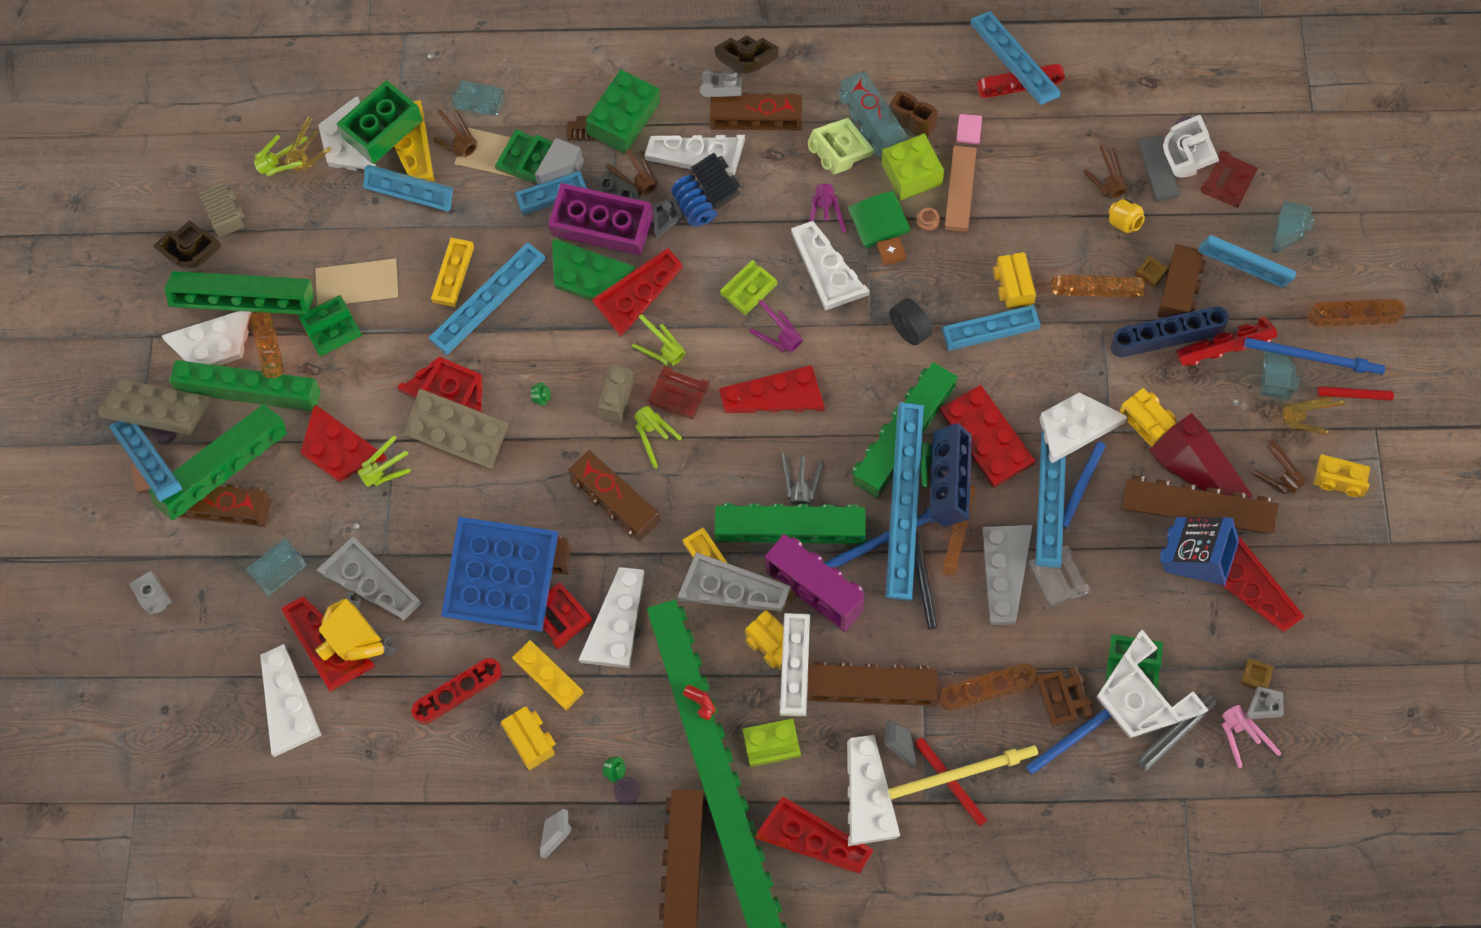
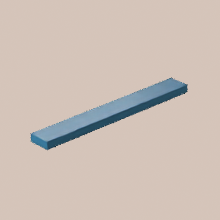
M903 402L898 404L885 598L910 601L912 600L924 405Z

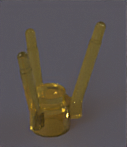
M311 116L307 117L291 149L286 154L287 158L284 160L287 164L302 161L303 164L301 166L293 168L298 173L301 169L306 171L313 163L332 150L331 147H327L309 161H306L308 156L304 154V151L319 133V129L314 130L300 149L297 148L312 120Z
M1327 397L1301 403L1284 404L1283 421L1285 424H1290L1291 429H1303L1329 434L1327 429L1301 424V421L1306 420L1307 410L1345 405V401L1330 402L1331 398Z

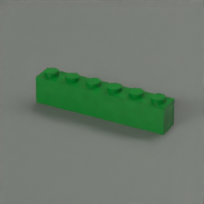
M172 271L164 287L168 306L179 308L307 315L314 299L311 279Z
M175 360L169 379L173 388L179 391L209 396V398L260 405L265 404L267 406L304 411L313 410V407L318 404L321 392L314 378Z
M932 362L928 369L924 368L918 377V384L915 387L911 386L905 395L906 401L904 403L924 405L922 435L956 388L958 376ZM898 406L892 413L893 419L889 425L885 423L882 426L877 442H872L865 452V455H867L862 462L858 461L852 470L853 484L877 499L893 478Z
M265 404L258 407L172 472L182 490L159 501L150 488L148 492L153 505L172 521L183 515L194 504L204 499L211 491L225 483L228 478L242 470L257 456L263 454L266 449L280 441L287 434L283 418Z
M724 503L715 508L716 542L776 543L785 534L789 538L794 537L804 544H862L865 542V507L854 504L847 505L846 507H835L831 504H824L820 507H810L808 504L786 507L784 504L761 506L756 503H750L746 506H736L733 503Z

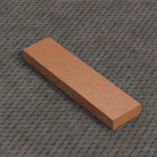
M953 147L945 230L968 232L977 148Z

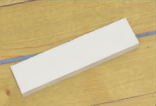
M784 613L780 715L806 716L810 614Z

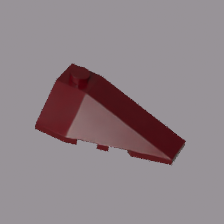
M1193 413L1172 426L1149 450L1165 470L1171 474L1174 472L1185 479L1186 483L1196 485L1205 492L1207 488L1221 489L1224 495L1231 496L1232 492L1246 493L1248 499H1251L1253 496L1209 431Z

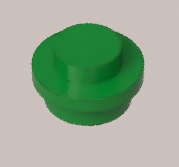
M538 382L531 387V398L535 405L546 406L551 398L550 389L544 382Z
M618 756L609 757L603 766V776L613 783L618 782L626 771L624 760Z

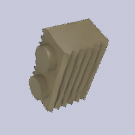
M223 181L198 192L218 237L222 238V236L244 228L241 219L245 218V215L240 205L235 206L233 202L237 200V197L232 187L227 188Z
M616 365L609 366L597 407L600 419L620 424L624 422V414H626L627 405H629L628 401H630L629 397H631L632 388H634L633 384H635L633 372L630 368Z

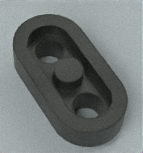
M604 174L597 181V190L600 192L618 196L629 193L628 198L640 200V195L633 186L613 174ZM610 181L611 185L605 188V183Z

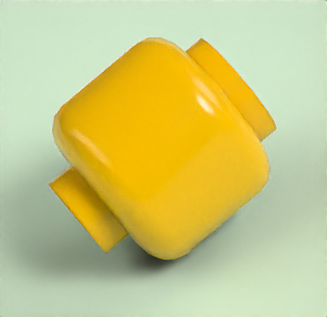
M1121 199L1113 203L1109 208V222L1115 228L1128 234L1138 231L1142 227L1145 220L1144 211L1136 203L1128 199Z

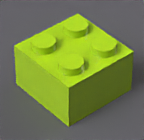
M925 134L882 149V166L900 201L943 185L944 169Z

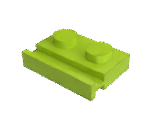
M752 260L720 290V295L725 297L742 314L746 315L759 303V300H762L778 284L772 275L761 266L756 265L755 261Z
M793 719L743 729L750 767L801 757Z

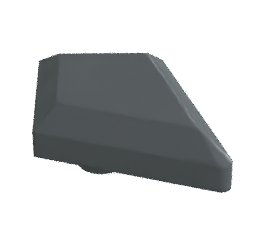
M674 197L653 205L655 238L661 236L683 219V215Z
M892 720L886 721L885 745L911 768L917 766L909 728Z

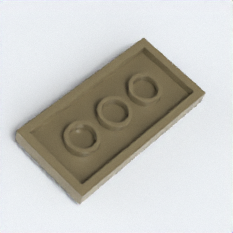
M118 379L99 407L98 413L101 418L191 435L210 402L209 396Z
M419 389L403 434L482 466L493 468L509 423L434 393Z

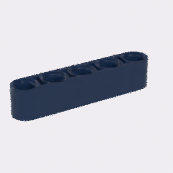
M1218 306L1122 327L1114 333L1110 346L1111 351L1117 357H1128L1212 338L1224 331L1229 314L1227 310ZM1212 319L1218 320L1220 324L1214 323ZM1188 325H1194L1197 329H1192ZM1165 330H1171L1174 334H1168ZM1142 335H1147L1151 339H1144ZM1123 340L1126 341L1128 344L1123 345L1120 344L1118 341Z

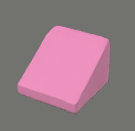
M959 115L957 143L979 145L982 116Z

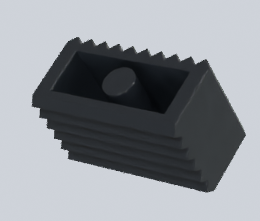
M713 152L693 165L691 169L713 205L718 209L740 195L738 188L741 185L734 175L729 176L725 170L729 166L723 156L717 157Z

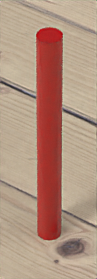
M923 737L914 743L938 774L949 771ZM956 780L945 783L979 827L988 821Z

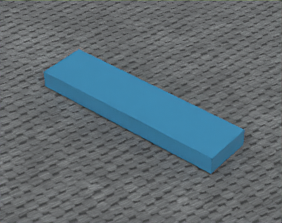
M369 164L365 166L364 189L447 212L451 209L452 187Z
M1209 235L1199 245V253L1281 288H1284L1295 279L1296 271L1212 235Z
M1034 305L943 326L941 331L947 350L951 351L1038 330L1041 324Z

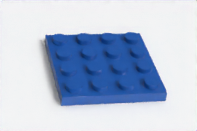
M458 517L441 617L542 632L559 532Z

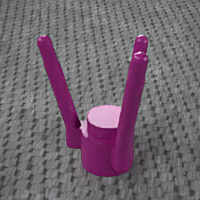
M826 183L817 185L815 187V196H812L809 222L814 221L817 205L823 208L824 220L828 221V207L833 204L841 231L845 233L846 228L833 186Z
M759 300V304L782 329L778 336L780 342L752 328L749 329V332L777 347L782 353L786 350L792 353L803 342L801 335L794 329L782 311H778L780 320L763 300Z

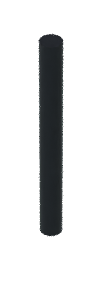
M916 532L915 565L927 629L934 630L938 628L921 537L920 533Z

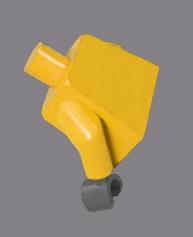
M349 592L346 599H342L327 607L322 625L319 628L326 641L315 650L324 661L334 653H337L345 661H353L382 654L392 656L398 647L391 648L387 646L392 644L394 640L392 637H387L383 644L380 643L382 639L359 612L362 599L353 601L355 593Z

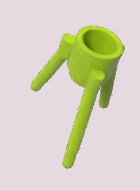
M276 135L259 153L255 154L254 165L262 175L267 174L270 177L277 172L301 166L303 162L298 161L277 167V164H279L278 158L307 141L308 137L301 138L277 154L267 153L280 138L279 135Z
M642 314L639 315V318L664 343L660 350L663 355L656 354L637 344H632V348L661 361L665 366L669 363L673 366L677 365L685 356L686 351L684 347L675 340L663 324H660L659 327L666 337Z
M646 406L635 414L634 419L638 423L635 428L640 433L653 468L656 469L658 465L645 430L651 432L656 429L664 439H668V435L659 426L660 424L677 440H681L682 437L662 420L658 413H654L649 406Z
M392 436L369 460L362 463L363 468L358 470L359 476L367 487L373 484L377 487L383 482L410 473L411 470L407 468L383 476V470L407 456L408 451L398 454L380 466L377 463L372 464L396 440V436Z

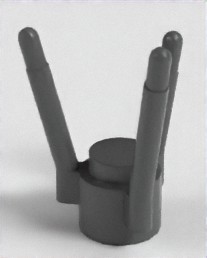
M782 453L787 499H790L792 505H809L810 501L814 500V492L824 462L822 460L819 461L811 487L808 488L809 484L804 483L805 456H800L798 482L794 483V487H792L786 453Z

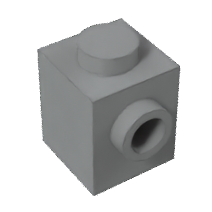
M152 571L129 584L142 608L149 615L163 611L168 604L172 603L160 580Z

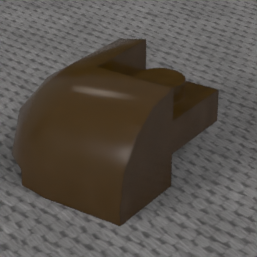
M748 35L738 41L729 38L715 47V55L719 61L733 70L745 74L759 71L772 63L778 57L779 47L768 40L761 38L756 41Z
M189 220L176 233L169 231L153 247L172 264L188 269L196 268L203 264L221 248V244L204 228L200 229Z

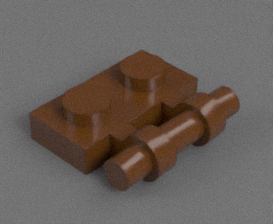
M1078 667L1068 669L1071 677L1068 679L1064 678L1062 670L1036 677L1051 727L1077 721L1076 710H1082L1084 719L1094 716L1091 708L1093 702L1091 697L1087 696L1084 687L1086 682L1084 676L1080 675ZM1069 688L1075 689L1078 700L1072 701Z

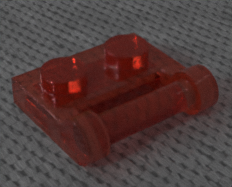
M1220 151L1217 155L1219 161L1216 162L1208 180L1203 182L1200 190L1205 195L1239 208L1258 167L1232 157L1227 151ZM1227 166L1231 170L1222 188H1217L1215 185L1224 167Z
M664 366L651 392L648 403L693 420L704 395L708 391L710 382L704 379L700 381L672 371L671 367ZM671 380L694 388L696 392L694 393L666 382Z

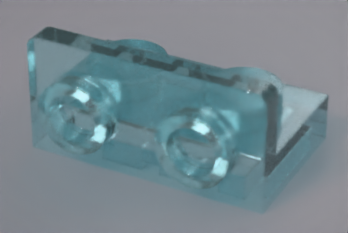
M461 80L457 92L453 91L451 98L454 107L459 110H470L486 116H497L505 92L502 88Z

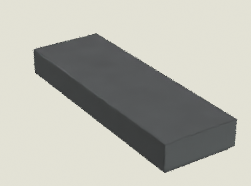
M1161 135L1138 139L1137 144L1155 202L1178 198L1179 191L1172 169L1164 153V143Z

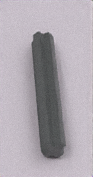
M1206 694L1201 701L1208 711L1202 715L1175 723L1137 759L1136 763L1144 771L1148 770L1217 704L1216 700L1211 695Z

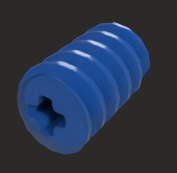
M686 175L679 178L673 184L671 193L691 226L699 227L706 225L715 219L717 212L714 209L712 210L713 205L708 202V197L704 195V190L700 188V183L695 181L696 177L694 175Z

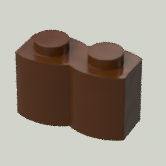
M898 91L890 102L889 119L891 122L899 127L909 128L916 136L925 134L927 139L930 137L937 125L938 111L928 103L918 102L911 94Z

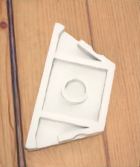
M358 96L318 124L329 167H344L348 170L357 171V168L365 169V166L368 164L376 166L342 139L336 124L360 103Z
M237 311L162 335V338L185 361L219 366L243 357L244 343L249 333L247 328L253 313Z
M1077 393L1042 412L1040 423L1045 431L1044 439L1049 447L1050 462L1053 463L1123 425L1127 417L1081 393Z

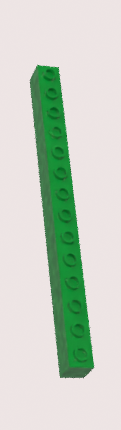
M676 599L648 607V616L747 928H788L786 922L780 923L778 913L782 912L778 897L772 898L769 889L774 886L770 872H764L761 862L766 861L761 845L757 847L755 845L753 837L757 835L753 820L748 822L745 815L749 808L745 796L740 797L737 790L741 783L737 771L732 772L729 763L733 762L729 747L724 748L721 739L725 738L722 724H716L713 714L709 720L699 717L698 710L701 706L683 695L687 685H692L704 692L710 690L706 675L700 676L698 668L702 667L698 652L693 653L690 645L695 643L691 629L686 630L683 621L687 620L684 607H678Z

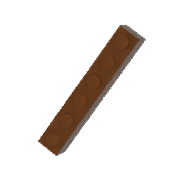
M1131 475V479L1124 481L1120 510L1175 519L1176 517L1233 518L1236 529L1266 534L1275 533L1279 503H1273V498L1257 496V500L1248 499L1246 493L1232 492L1230 496L1222 494V490L1216 488H1207L1205 492L1196 490V485L1182 483L1181 487L1171 486V481L1157 479L1156 483L1146 482V477Z
M818 661L814 662L813 665L808 664L807 701L936 706L937 669H932L926 665L917 666L916 669L906 668V666L900 664L891 665L889 668L880 667L879 664L874 663L865 664V667L854 666L853 663L848 662L839 663V666Z
M672 789L671 797L666 798V813H670V823H665L664 839L668 840V850H663L662 865L667 866L666 876L661 877V893H665V903H660L659 920H663V928H697L705 798L703 791Z

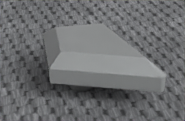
M1257 687L1245 716L1246 719L1282 717L1284 715L1283 692Z
M562 809L545 819L540 847L541 858L546 859L569 835L571 826L568 824V810Z

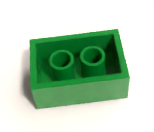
M620 69L586 118V134L626 154V151L630 149L659 106L660 88Z
M385 80L336 124L342 139L368 161L375 164L420 124L423 119L418 105L388 80Z

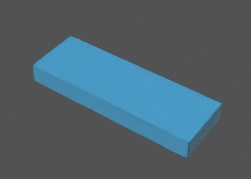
M577 171L516 192L515 196L522 214L526 215L554 205L561 183L587 188L581 172Z

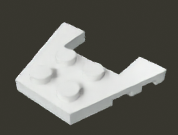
M1143 630L1139 632L1097 696V699L1130 739L1202 715L1208 711L1207 707L1194 692H1191L1175 706L1171 707L1137 666V664L1157 650L1155 644Z

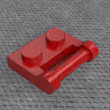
M561 582L549 590L547 607L566 630L560 633L546 616L543 629L553 640L552 644L557 649H560L593 620Z

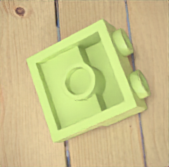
M849 118L813 129L808 140L809 150L812 153H817L821 158L823 168L830 170L833 175L851 169L854 162L871 157L874 152L872 146Z

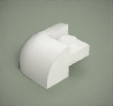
M1201 115L1173 126L1165 137L1163 144L1164 153L1176 177L1196 175L1198 169L1219 161Z

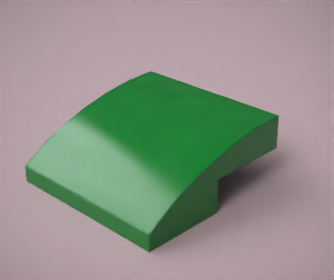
M515 129L496 162L495 169L519 179L537 182L535 173L553 142L537 134L535 137H532Z
M894 191L872 196L848 207L866 249L876 245L877 242L887 238L900 237L911 231Z
M341 295L310 309L307 315H298L319 357L362 336Z
M1111 634L1105 683L1135 640L1134 637ZM1151 640L1157 647V650L1142 660L1137 666L1158 690L1163 642Z

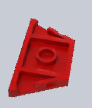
M440 356L432 361L428 367L416 372L414 378L405 384L403 382L400 383L397 387L399 392L415 399L419 389H423L482 412V374Z
M315 405L300 453L338 483L349 478L352 474H358V470L363 468L362 463L369 460L378 449ZM382 453L372 464L378 461L382 463L387 457Z

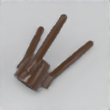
M438 109V114L456 136L453 139L454 146L436 136L434 140L453 151L457 157L461 156V154L464 157L471 155L477 148V141L471 135L459 112L454 110V114L464 133H460L443 111Z
M1100 145V150L1111 175L1104 180L1105 185H1103L1087 169H1084V173L1101 190L1103 196L1109 195L1111 199H1114L1126 193L1127 185L1123 179L1114 148H1110L1112 165L1104 145Z
M628 149L626 151L638 171V174L634 177L635 184L610 164L606 165L613 174L633 186L643 196L652 193L657 188L658 181L653 176L643 151H639L646 172L643 171L631 150Z
M1270 439L1268 449L1287 471L1280 478L1283 483L1281 484L1257 470H1253V474L1277 487L1283 494L1287 491L1294 494L1307 480L1297 471L1274 439Z

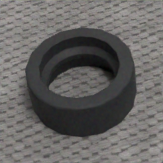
M905 298L890 308L889 315L893 326L909 344L918 345L931 336V323L925 312L913 300Z

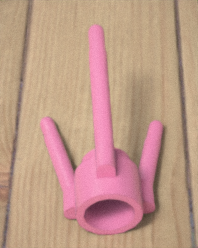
M1240 705L1227 710L1222 715L1226 722L1221 724L1227 734L1237 767L1242 768V762L1232 729L1236 733L1245 729L1257 744L1261 743L1260 737L1276 755H1281L1280 750L1251 719H1246L1247 712H1244Z

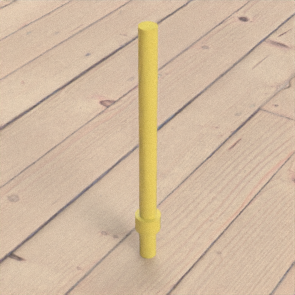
M1035 745L1020 750L1015 748L1004 751L1003 755L890 788L888 789V795L890 799H894L1000 766L1008 765L1010 767L1019 764L1020 760L1037 756L1038 750Z

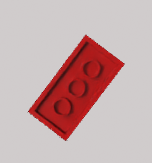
M982 385L977 386L940 408V413L949 426L958 423L972 434L971 457L993 488L1035 464V459Z

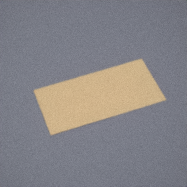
M468 128L471 135L477 141V148L467 157L461 154V156L456 158L454 164L514 177L495 169V164L511 137Z
M396 258L315 268L317 306L338 295H341L345 304L398 298Z

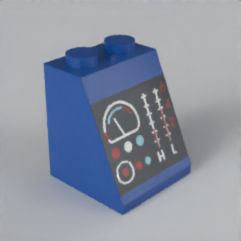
M1176 517L1174 526H1170L1167 539L1169 541L1167 547L1162 549L1160 555V562L1163 564L1165 572L1225 585L1239 543L1233 518Z

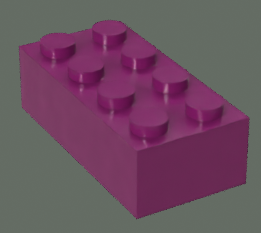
M561 183L548 227L552 236L641 256L654 213L650 202Z
M783 534L765 555L766 574L773 579L777 578L783 584L791 586V590L795 592L798 598L846 632L864 610L865 594L863 589L853 581L850 583L844 579L843 574L833 566L829 568L825 565L823 559L815 552L809 553L802 548L803 545L798 539L794 537L789 538Z

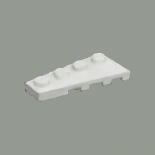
M693 135L692 138L650 136L645 152V160L691 169L693 165L714 152L717 157L723 156L729 166L725 170L729 176L735 175L745 142V135H737V137L716 135V138H702V135Z
M814 221L791 228V234L825 311L869 295L868 288L858 280L856 273L852 269L850 270L839 252L833 249L830 241Z
M619 567L581 653L580 663L630 668L644 581V570Z
M284 644L260 655L271 755L273 757L322 735L287 647Z
M875 735L850 738L847 741L848 798H850V812L848 813L850 836L848 837V846L897 839L900 833L892 801L888 795V786Z

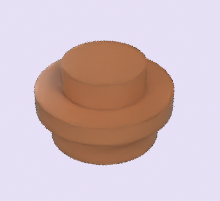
M924 208L918 213L916 222L921 229L930 231L938 227L940 216L933 208Z

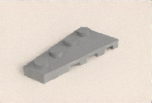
M1033 525L982 528L990 625L1016 624Z
M354 537L348 540L316 570L318 574L350 592H354L357 596L402 621L422 604L413 593Z
M696 552L677 598L679 601L782 612L791 586Z

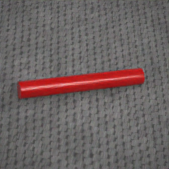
M1322 386L1317 388V396L1393 401L1394 392L1386 390Z

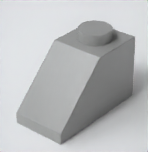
M555 138L535 173L537 185L574 173L577 170L579 171L584 161L580 147Z

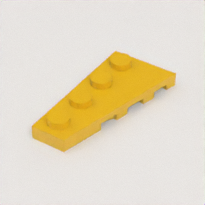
M421 100L413 101L418 105L423 121L400 140L394 148L407 175L433 182L435 179Z

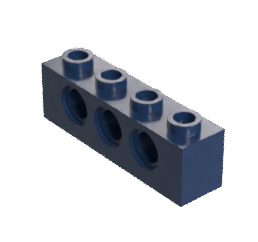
M958 423L933 431L929 514L933 520L943 527L969 520L972 434Z

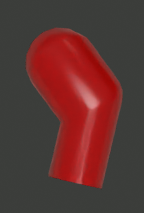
M687 685L683 695L701 706L698 710L699 717L709 720L711 715L715 714V706L708 694L692 685Z

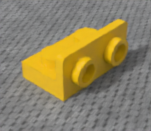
M1321 454L1313 484L1327 491L1337 490L1345 492L1350 497H1363L1369 489L1368 478L1371 467Z

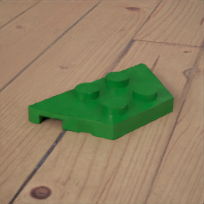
M554 238L552 240L554 286L556 289L592 301V299L636 270L635 266Z

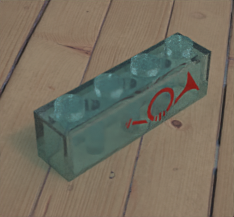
M865 70L841 81L839 97L844 105L847 104L850 108L852 119L855 122H859L863 136L871 141L876 156L880 155L882 158V149L909 140Z

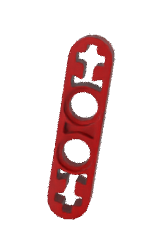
M1060 64L1040 67L1055 85L1065 79V73ZM1012 72L985 77L976 84L981 98L1026 91L1025 87Z
M486 658L423 696L413 704L411 708L412 716L418 723L428 724L500 679L502 669L499 662L493 658ZM489 665L491 668H494V674L491 676L486 673L485 669ZM476 672L479 673L483 682H479V679L475 675ZM464 679H474L475 685L471 690H463L461 688V683ZM443 692H451L453 694V699L450 703L442 704L439 702V697ZM434 699L436 705L439 707L438 710L434 708L433 704L431 703V700ZM423 706L428 709V715L425 717L420 714V708Z

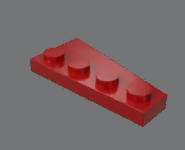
M667 248L592 299L593 304L617 334L622 337L639 318V315L649 307L683 269L682 263Z
M1266 316L1257 319L1258 323L1255 325L1242 324L1237 326V332H1221L1216 334L1211 342L1203 339L1177 349L1176 354L1182 366H1194L1199 364L1200 360L1206 358L1217 359L1224 356L1226 352L1246 350L1247 347H1244L1246 338L1271 342L1273 338L1278 337L1277 331Z
M812 365L719 388L725 413L779 412V410L804 412V410L815 409L816 411H825Z
M1238 537L1239 543L1226 584L1221 586L1280 632L1284 633L1303 620L1305 616L1242 538Z
M304 596L281 608L283 615L329 692L375 668L374 663L369 658L345 661L337 653H334L324 661L318 655L315 649L326 641L319 631L324 615Z
M783 796L756 835V839L858 874L861 873L874 851L865 844L848 846V837L850 835Z

